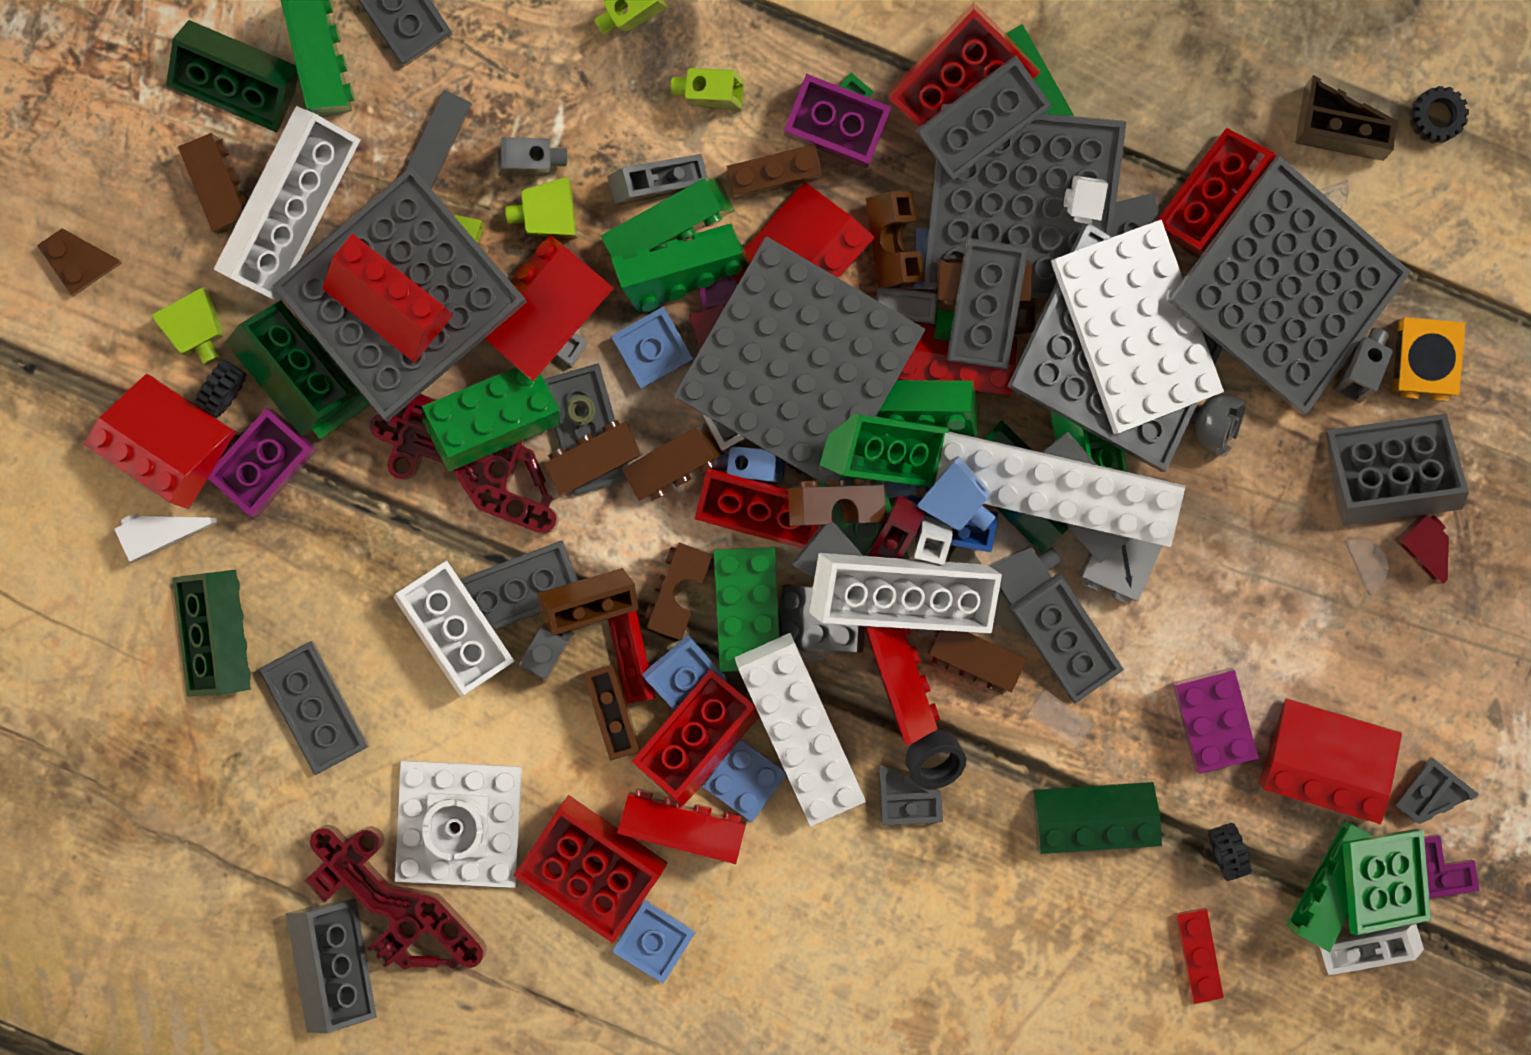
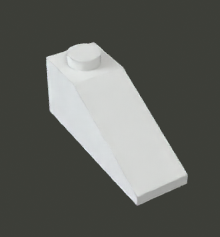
M138 513L123 518L121 520L122 525L114 530L129 562H134L218 524L216 518L139 517Z
M1416 924L1335 941L1330 952L1320 947L1328 976L1416 960L1424 950Z

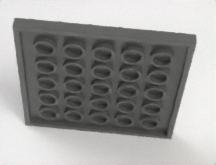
M942 104V110L950 104ZM1043 113L953 181L936 160L924 262L925 281L922 282V287L936 289L937 258L963 259L966 239L972 238L1028 247L1027 259L1032 263L1031 297L1049 299L1057 282L1051 260L1070 254L1082 226L1085 225V223L1074 221V216L1067 212L1068 207H1064L1065 192L1067 188L1071 189L1073 175L1102 179L1108 183L1102 220L1093 219L1090 225L1112 237L1127 122L1124 120Z
M1281 156L1274 157L1168 301L1298 413L1307 415L1411 271Z
M412 166L272 285L386 422L392 419L527 303V300ZM352 233L453 314V317L415 363L322 289L332 257Z
M1085 224L1082 226L1070 253L1113 237L1090 224ZM1058 280L1007 386L1160 472L1167 471L1197 403H1194L1121 433L1114 434ZM1202 330L1215 366L1222 347Z
M766 236L673 397L827 485V481L839 480L842 476L820 466L827 435L855 413L869 416L877 415L923 335L925 328Z

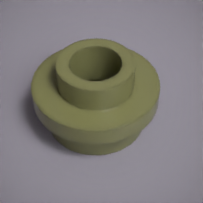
M577 395L568 401L565 412L570 422L583 426L589 424L594 419L596 407L589 397ZM578 405L586 407L587 411L584 416L576 415L575 409Z

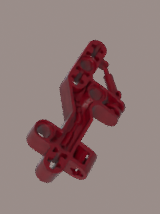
M419 394L408 404L403 418L394 416L390 419L388 424L401 429L399 434L385 431L382 434L383 429L379 427V424L386 421L380 414L375 415L370 421V431L373 436L394 445L387 464L388 471L393 477L406 480L415 476L423 456L444 464L422 422V410L418 408V406L422 407L437 399ZM525 440L503 449L502 453L508 454V452L513 453L511 461L504 457L496 456L497 452L452 470L477 509L538 533H549L556 529L559 518L556 511L550 507L553 498L545 488L544 483H546V480L536 459L535 452L524 446ZM402 457L407 458L410 462V469L405 474H400L396 470V462ZM518 460L525 461L535 487H539L542 494L541 503L510 492L509 483ZM501 461L506 466V473L502 478L496 479L491 474V467L495 462ZM491 490V496L498 500H503V494L507 497L501 504V513L497 512L500 505L488 503L484 506V500L480 498L481 494L488 493ZM515 500L520 501L524 508L522 515L517 518L512 517L508 511L509 504ZM531 505L535 506L532 513L544 515L545 511L548 512V518L552 520L551 524L544 525L541 528V522L534 518H529V524L526 523L525 520L530 515Z
M324 825L313 832L310 837V847L323 863L304 882L324 903L345 885L370 912L385 915L389 919V928L367 948L369 951L374 949L378 953L376 955L377 959L381 957L384 959L385 963L383 966L385 968L393 961L402 969L438 968V965H448L450 968H456L459 963L464 967L473 968L480 964L487 951L485 942L440 894L392 885L368 861L383 846L384 835L381 830L373 826L365 827L350 840L333 825ZM363 834H370L374 837L376 844L373 849L363 846L361 841ZM330 835L329 844L322 845L320 842L323 839L322 836ZM340 845L342 849L332 857L330 853ZM435 903L434 912L430 911L427 913L424 910L427 904ZM443 913H445L447 916H445L437 925L435 921L438 919V916L440 917ZM404 921L411 922L415 926V934L406 935L403 933L401 923ZM444 924H455L458 928V935L454 937L446 935L443 928ZM390 932L395 937L392 941L387 937ZM430 932L453 957L450 959H438V956H412L407 948L423 933ZM465 935L467 938L458 947L456 943ZM397 941L403 944L399 949L395 946ZM468 948H477L478 951L475 955L468 957L465 954Z

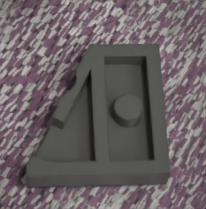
M1430 757L1393 805L1413 821L1421 824L1439 813H1445L1453 809L1454 806L1466 800L1476 798L1479 794L1438 761Z
M879 766L882 825L943 822L942 795L940 790L925 789L917 785L913 778L886 766Z

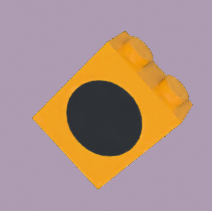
M1408 317L1398 319L1391 392H1401L1400 398L1419 399V394L1431 395L1430 400L1444 402H1449V397L1458 396L1460 394L1466 322Z

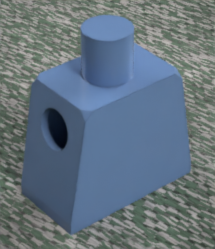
M730 446L729 453L722 452L723 455L714 460L717 465L713 467V470L727 471V474L749 480L783 483L785 461L764 449ZM744 459H748V466L746 469H743L742 462Z
M959 456L917 505L920 509L959 531L963 529L969 520L985 531L996 518L982 506L991 493Z

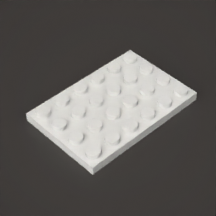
M1162 220L1051 260L1114 434L1121 433L1224 392L1202 330L1168 301L1183 281Z

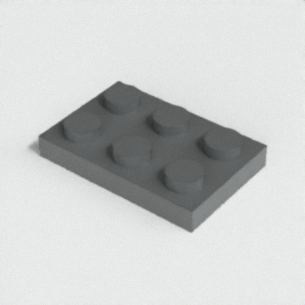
M783 585L780 637L791 633L797 647L863 652L865 626L821 623L809 613L813 587Z

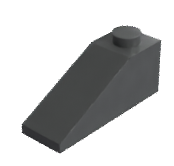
M702 154L623 167L607 176L614 205L642 201L678 192L703 178H708Z

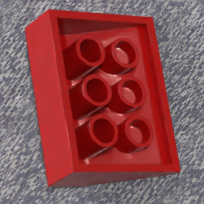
M973 2L889 92V99L916 125L921 127L941 112L942 104L953 103L1015 55L1033 79L1040 73V70L1004 31Z
M804 181L744 248V252L750 265L767 236L840 279L872 243L875 237L851 215ZM747 268L743 269L739 274L731 276L733 280L739 284Z
M549 235L537 247L536 252L517 270L516 275L510 281L527 300V303L489 334L485 340L534 381L614 288L563 244Z
M146 373L98 418L83 444L169 503L189 510L236 431Z
M865 626V631L901 738L906 746L935 731L937 729L935 722L940 720L935 703L929 704L926 693L931 691L926 675L920 676L916 664L921 663L916 646L910 647L906 637L911 634L910 628Z
M1285 698L1258 784L1266 791L1382 824L1391 796L1402 732Z
M568 795L513 876L611 943H614L655 885L668 862L632 837L617 834V827Z

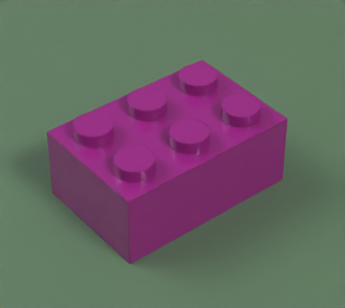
M806 74L785 126L784 136L806 145L815 144L816 149L868 169L892 107Z
M266 408L217 462L208 479L250 517H258L318 449L305 437L301 436L276 411Z
M1230 667L1172 682L1194 768L1199 774L1259 759L1236 671Z

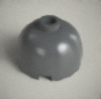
M1222 394L1208 398L1202 407L1196 406L1191 417V423L1195 424V437L1204 449L1222 457L1229 453L1232 447L1228 446L1227 443L1232 438L1236 439L1246 409L1241 405L1246 403L1245 400Z

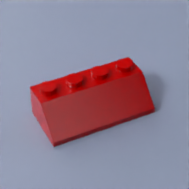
M1226 127L1156 221L1162 220L1167 236L1186 252L1199 259L1274 157H1276L1275 153Z
M353 233L332 257L322 289L414 363L453 317V314L445 306Z
M916 323L925 328V331L897 380L973 381L975 393L1002 397L1011 396L1012 389L1007 386L1016 368L1017 337H1013L1008 369L948 361L949 341L934 338L935 325Z
M707 468L694 517L695 520L801 549L818 530L819 525L790 526L788 490Z
M710 669L631 762L683 807L760 715L752 702Z
M636 789L635 793L629 792L617 834L732 864L737 863L746 822L741 821V815L724 811L723 816L711 813V807L701 804H695L694 808L682 807L669 796H665V800L653 798V792L643 789Z

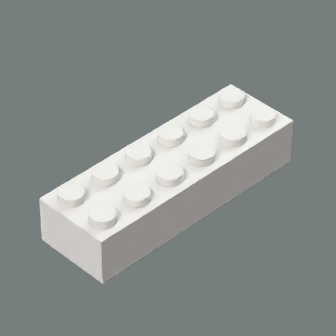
M296 106L214 270L279 302L281 295L272 285L298 264L361 139L317 114Z
M819 553L809 613L821 623L992 633L1002 574L983 564L945 562L944 565L924 560Z
M791 633L735 657L738 670L810 827L865 803L866 800Z

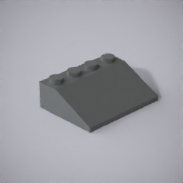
M1447 414L1327 430L1335 497L1343 526L1463 509L1469 490Z

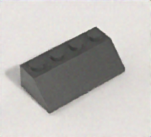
M356 899L310 906L286 913L307 1033H330L377 1018Z

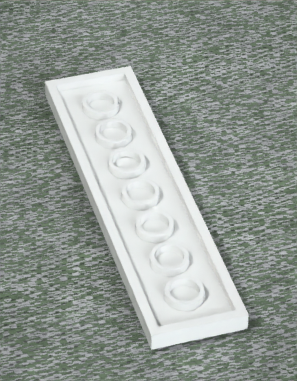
M953 432L945 433L935 483L959 456L991 493L984 504L1159 545L1172 546L1185 485Z

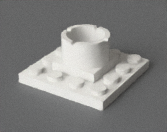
M402 760L400 767L395 882L515 888L517 878L513 875L517 871L522 766ZM452 822H457L460 825V831L452 829Z

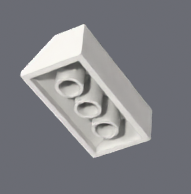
M447 560L397 592L393 597L460 698L514 662Z

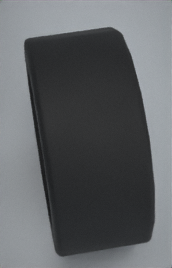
M934 731L910 745L906 753L905 763L917 785L925 789H938L953 783L962 775L966 767V755L954 735L945 731ZM951 752L949 757L938 766L921 768L923 763L934 754Z

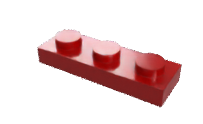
M636 611L609 618V627L627 704L656 698L654 688L642 675L649 668Z
M1200 908L1176 913L1192 1002L1196 1004L1223 999L1224 995L1207 909Z

